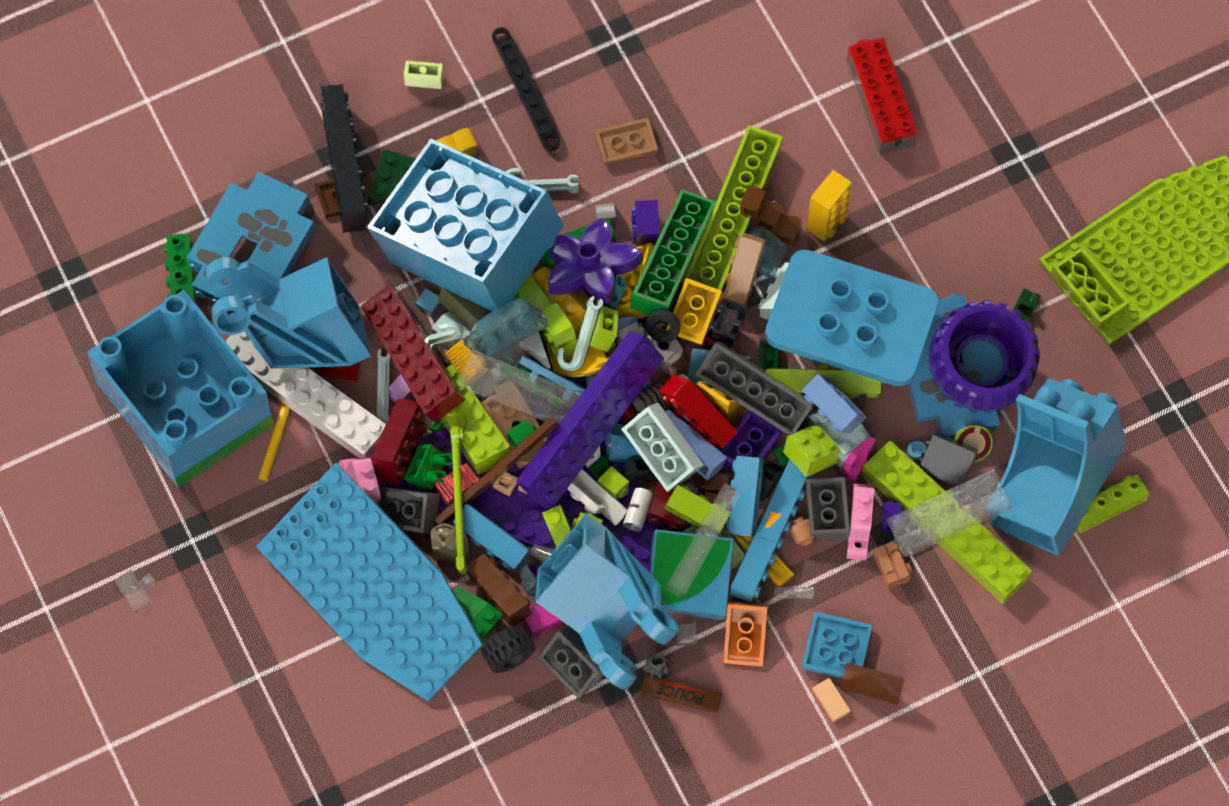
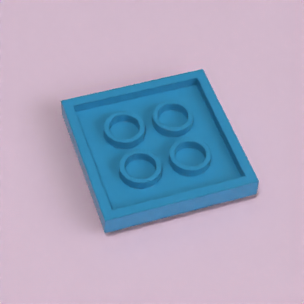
M814 611L801 669L843 678L846 663L863 667L872 625Z

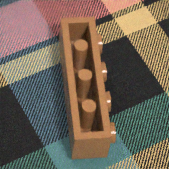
M747 233L737 238L735 244L737 252L730 261L732 269L725 278L727 286L726 290L722 291L724 297L721 304H724L727 298L745 306L748 305L765 247V239Z

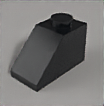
M771 461L763 466L760 500L762 501L770 496L784 472V469Z

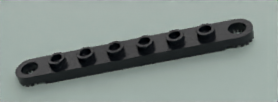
M497 27L492 33V41L543 148L547 151H555L560 146V137L510 32L505 27ZM501 33L506 35L504 40H499L496 36ZM553 138L556 142L554 145H549L546 143V140Z

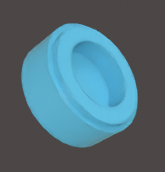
M913 441L908 445L907 454L910 459L918 461L922 452L926 453L927 447L921 441Z

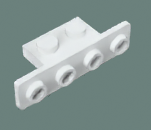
M583 469L567 488L571 492L570 495L575 500L581 501L588 512L592 514L602 513L614 525H618L627 514L628 510Z

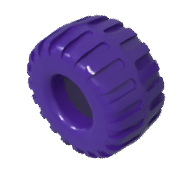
M983 300L981 303H976V301L969 302L950 313L934 332L929 349V371L933 375V383L936 388L939 387L942 390L941 395L946 400L950 398L955 402L954 406L960 409L966 407L969 408L968 412L977 413L978 411L992 413L998 409H1005L1016 402L1019 394L1024 396L1035 380L1040 359L1037 334L1032 333V325L1028 319L1023 321L1020 318L1021 313L1016 309L1013 311L1007 309V304L999 302L997 305H994L992 300ZM978 340L994 345L1003 358L1001 374L994 380L987 382L974 381L967 377L961 369L959 362L960 352L964 346Z

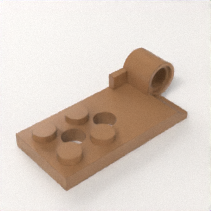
M508 380L493 388L495 395L481 402V404L512 451L514 448L507 439L506 434L512 428L513 423H521L527 419L530 424L533 423L536 429L540 426L516 385L511 380ZM546 437L516 463L519 470L532 461L547 441Z

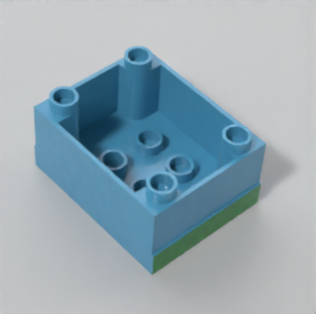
M185 290L167 297L164 303L113 336L103 338L99 345L87 352L97 385L178 488L274 425L266 391Z

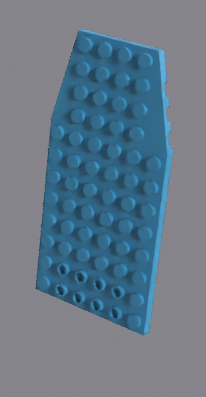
M335 463L256 546L361 659L427 701H430L484 645L472 622L466 616L464 608L458 602L456 594L450 588L445 575L338 463Z

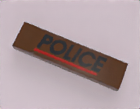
M646 674L640 695L716 714L718 713L722 693L654 676L651 678L650 675Z

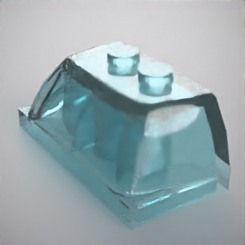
M516 298L480 318L472 326L469 336L463 338L466 347L487 361L549 326L541 309L522 298Z

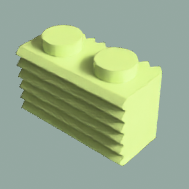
M412 60L410 62L406 61L404 71L405 86L442 89L444 75L441 63L435 64L433 62L431 64L430 62L424 63L423 61L421 63L419 61L413 62Z

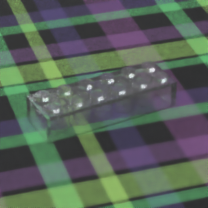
M475 350L471 351L457 385L459 388L543 422L552 417L559 424L580 397V393Z
M993 469L887 519V522L902 554L908 557L1013 507L997 473Z

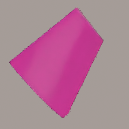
M871 437L852 451L844 462L843 477L854 483L857 482L862 473L863 465L867 463L872 452L870 450L875 444L876 439Z

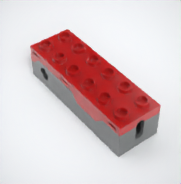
M885 39L859 40L855 45L849 46L847 62L879 154L915 146L918 132Z

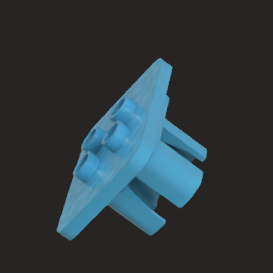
M800 250L794 253L790 259L766 326L765 336L767 342L772 347L809 358L817 367L821 363H825L894 386H905L914 378L937 310L938 297L928 287L810 250Z

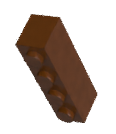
M483 554L466 566L469 578L512 626L517 625L532 614L530 600L526 595L522 596L520 594V590L514 582L511 584L508 581L509 578L503 570L499 571L497 569L498 565L493 558L489 559Z

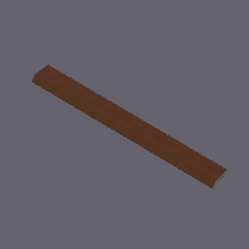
M550 417L462 494L463 508L466 503L470 504L556 429L559 423ZM455 501L435 518V522L438 525L448 523L455 517Z

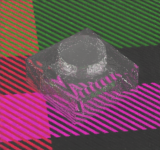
M679 624V632L676 634L677 645L697 644L696 624Z

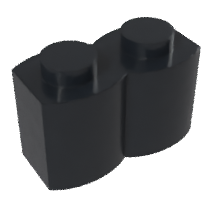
M641 456L633 457L620 467L622 476L629 482H636L638 480L652 482L657 479Z

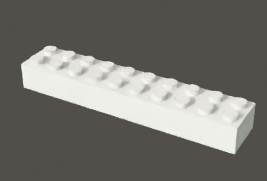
M245 332L231 335L226 340V343L263 389L359 459H371L372 453L386 425L307 367L271 369Z

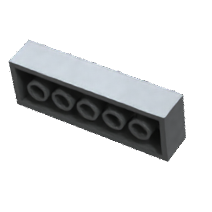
M715 342L695 374L788 435L800 430L815 406L814 403L810 404L802 394L721 342Z

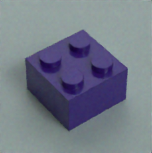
M636 200L635 208H631L632 242L636 244V247L650 242L655 245L660 236L658 200Z

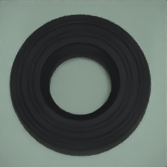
M655 310L647 318L646 331L655 341L662 343L671 342L680 332V320L669 310ZM658 321H665L670 325V330L661 331L657 328L656 323Z

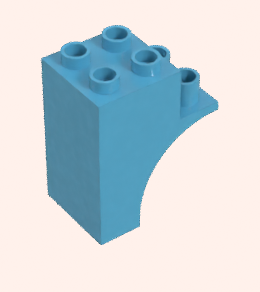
M1048 378L1045 384L1040 387L1034 399L1020 394L1016 399L1018 425L1014 447L1002 480L985 509L992 528L1060 556L1127 446L1118 410V403L1113 397L1105 393H1098L1096 396L1084 392L1078 383L1070 379H1064L1060 383Z

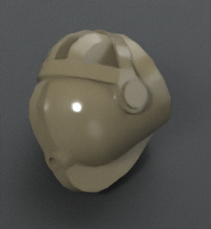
M448 523L439 524L431 530L433 561L439 560L454 564L457 557L456 527ZM464 533L465 559L467 560L469 557V545L467 535Z

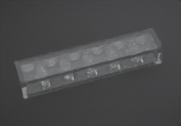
M726 483L721 487L665 587L667 590L681 598L686 594L742 494L740 491Z

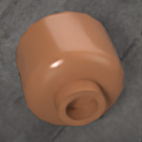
M801 517L792 521L794 525L790 527L789 532L796 545L804 547L816 541V537L810 536L809 519L804 520Z

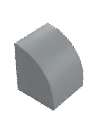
M614 203L595 205L596 220L604 217V219H609L612 226L616 225Z

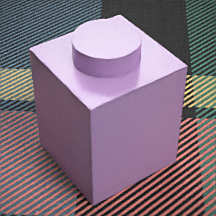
M402 375L388 388L389 398L394 403H396L398 398L410 400L413 397Z

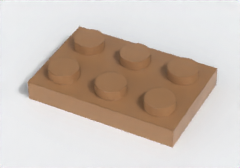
M648 118L595 130V137L604 166L658 153V147Z

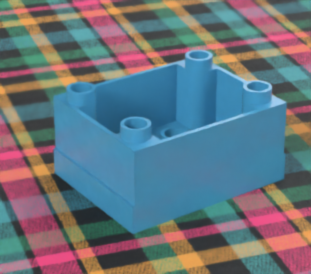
M430 139L367 228L390 263L502 315L506 309L513 305L515 295L545 252L554 246L556 236L564 225L553 206V201L547 190Z

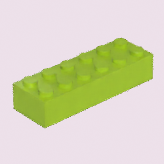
M452 364L446 368L464 396L465 401L442 417L441 421L450 435L451 427L459 426V428H463L464 440H460V450L476 474L480 476L491 470L511 450L509 444L467 382Z

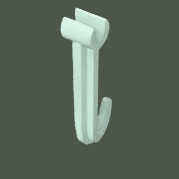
M512 168L506 172L511 175L520 174L521 169ZM570 175L566 179L525 180L547 191L568 190L570 193L579 192L577 175Z
M594 296L587 301V310L570 363H566L563 360L564 348L559 349L557 360L562 369L575 371L582 366L599 308L603 305L602 299L597 301L596 306L593 304Z
M457 323L443 324L439 326V331L443 332L427 337L434 347L459 339L463 335L464 329Z
M379 349L377 352V418L386 424L389 419L388 388L391 357L388 352L386 357H382L381 349Z

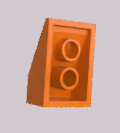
M729 601L723 663L763 666L768 616L767 604Z

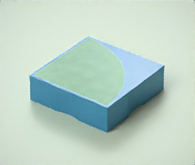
M655 529L652 539L650 574L661 584V609L668 614L684 613L695 617L723 620L726 616L733 539Z

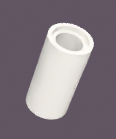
M635 488L623 523L624 527L632 531L642 530L653 497L652 492L643 488Z

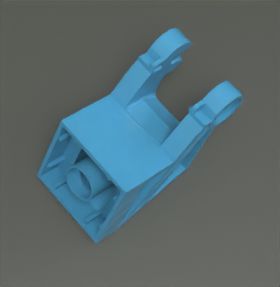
M327 257L281 279H277L258 266L249 263V261L240 264L232 258L215 259L206 268L208 284L218 296H227L219 299L212 308L215 328L225 335H236L245 332L271 369L351 366L371 357L361 307ZM224 278L229 279L227 282H222L221 280ZM236 293H238V294L240 295V297L230 296V295H234V294H236ZM230 310L235 311L233 314L227 313Z
M587 513L538 569L536 602L580 634L592 661L599 665L601 672L611 683L621 689H628L636 679L634 673L637 667L622 654V642L637 624H640L642 629L653 640L663 645H666L679 632V627L674 619L661 609V584L605 526Z

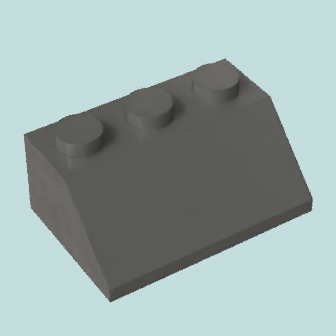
M845 477L806 479L810 536L827 541L848 540L850 529Z
M570 626L558 630L538 657L578 699L604 676L599 665L592 661L580 634Z

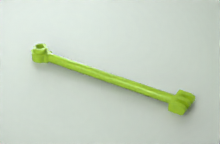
M456 426L450 429L457 545L456 568L461 574H465L467 567L464 548L460 440H464L463 428Z

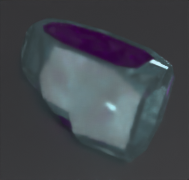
M529 561L525 562L521 567V585L528 596H536L539 568Z

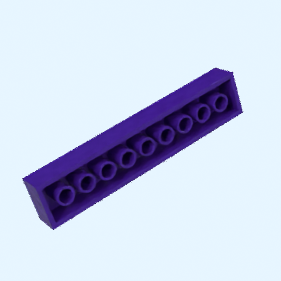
M633 331L628 332L516 480V483L538 505L548 509L554 507L665 359L644 335Z

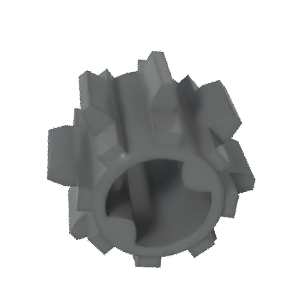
M653 653L652 657L646 658L645 672L651 674V678L654 676L661 679L662 675L668 674L669 660L663 657L664 654L658 655Z

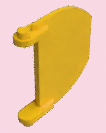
M580 331L575 334L577 340H578ZM589 342L582 366L575 371H566L558 364L557 355L553 356L550 352L549 343L546 344L553 370L562 376L583 377L598 373L609 359H606L604 350L590 346ZM573 355L563 359L564 362L570 363Z

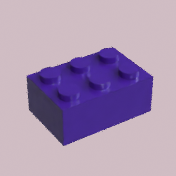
M749 411L736 428L737 434L720 450L727 457L723 467L735 474L733 462L737 456L761 458L765 462L780 442L782 430L754 412Z

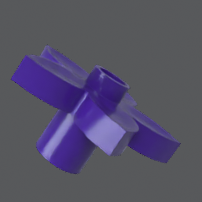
M604 217L590 224L583 232L582 239L580 240L570 235H557L554 246L548 249L550 257L557 264L549 275V294H567L581 288L589 297L594 296L597 300L602 299L603 302L610 303L616 289L614 275L630 272L643 262L642 252L629 244L613 243L610 225Z

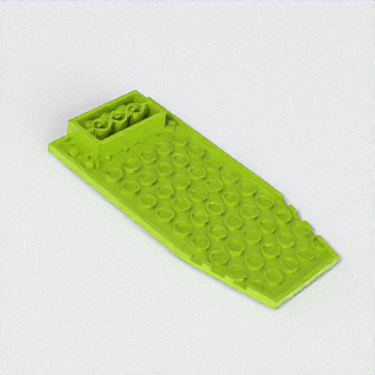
M1226 155L1204 162L1203 165L1188 168L1184 172L1171 174L1170 177L1155 180L1039 259L1040 265L1109 346L1229 263V158Z

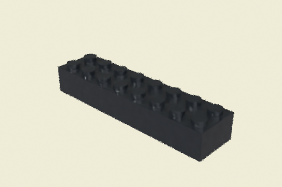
M343 84L321 86V112L342 232L347 233L365 230V223H368L367 213H369L368 203L365 202V187L362 186V170H359L360 159L359 154L356 153L357 142L353 136L354 125L350 119L351 108L348 106V92L344 91Z

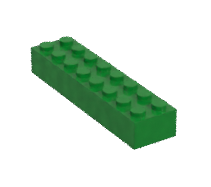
M681 189L633 291L630 309L647 315L659 309L671 310L717 201Z

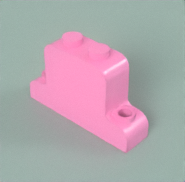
M352 458L340 460L338 464L378 505L380 491L371 459Z
M853 484L850 534L846 559L866 561L872 522L873 485ZM859 543L862 547L856 548L855 544Z

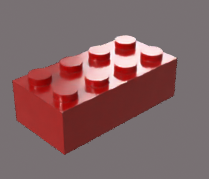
M672 375L658 391L662 395V401L675 409L673 411L675 415L680 419L683 418L687 425L714 447L723 449L737 434L738 431L688 378Z

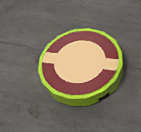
M979 424L966 425V427L957 432L954 438L959 442L978 449L974 462L984 459L990 453L993 445L990 432Z

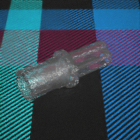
M793 585V587H775L774 596L776 599H793V601H796V599H813L814 589L813 587H796V585Z

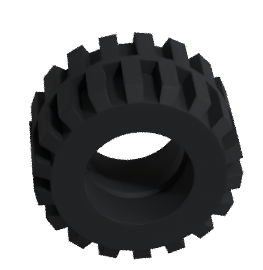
M522 625L506 628L491 637L481 648V653L493 673H502L525 662L533 654L536 647Z

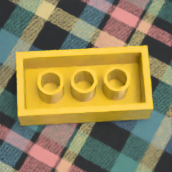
M832 170L810 198L806 230L823 242L828 238H832L837 231V226L839 224L842 225L846 221L849 210L848 204L850 202L849 196L852 192L850 190L852 182Z

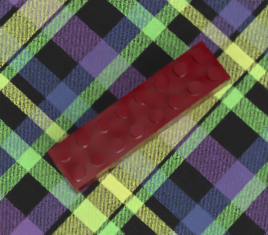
M388 284L360 306L428 418L436 423L465 401L464 396L400 291L392 284Z

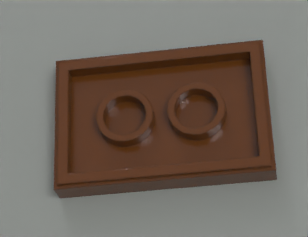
M368 169L362 170V186L365 187L366 193L365 202L368 203V206L378 204L368 200L372 179ZM331 179L315 184L325 219L339 215L334 180Z
M846 663L840 689L898 705L905 679Z

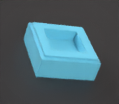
M425 289L415 304L432 315L440 304L438 301L439 296Z

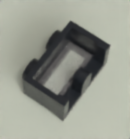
M726 298L724 304L719 305L717 315L719 316L717 320L712 321L710 331H712V338L733 346L747 315V306Z

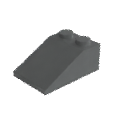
M378 486L380 491L378 506L400 529L431 533V530L437 525L435 518L438 516L440 494Z

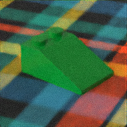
M457 586L454 590L456 598L485 644L504 622L503 614L488 602Z

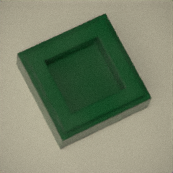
M602 455L588 469L594 480L598 482V479L611 466L606 457Z

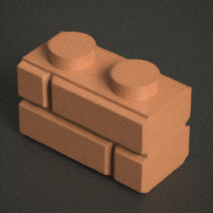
M896 541L876 547L873 550L874 559L887 589L907 583L910 580V574H912L909 563L905 564L903 559L905 556L901 546H897Z

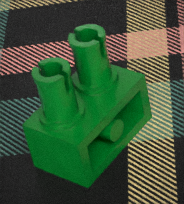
M431 444L419 445L404 479L419 490H432L436 482L445 481L440 479L446 478V473L441 469L444 465L452 464V462H448L453 461L452 454H443Z

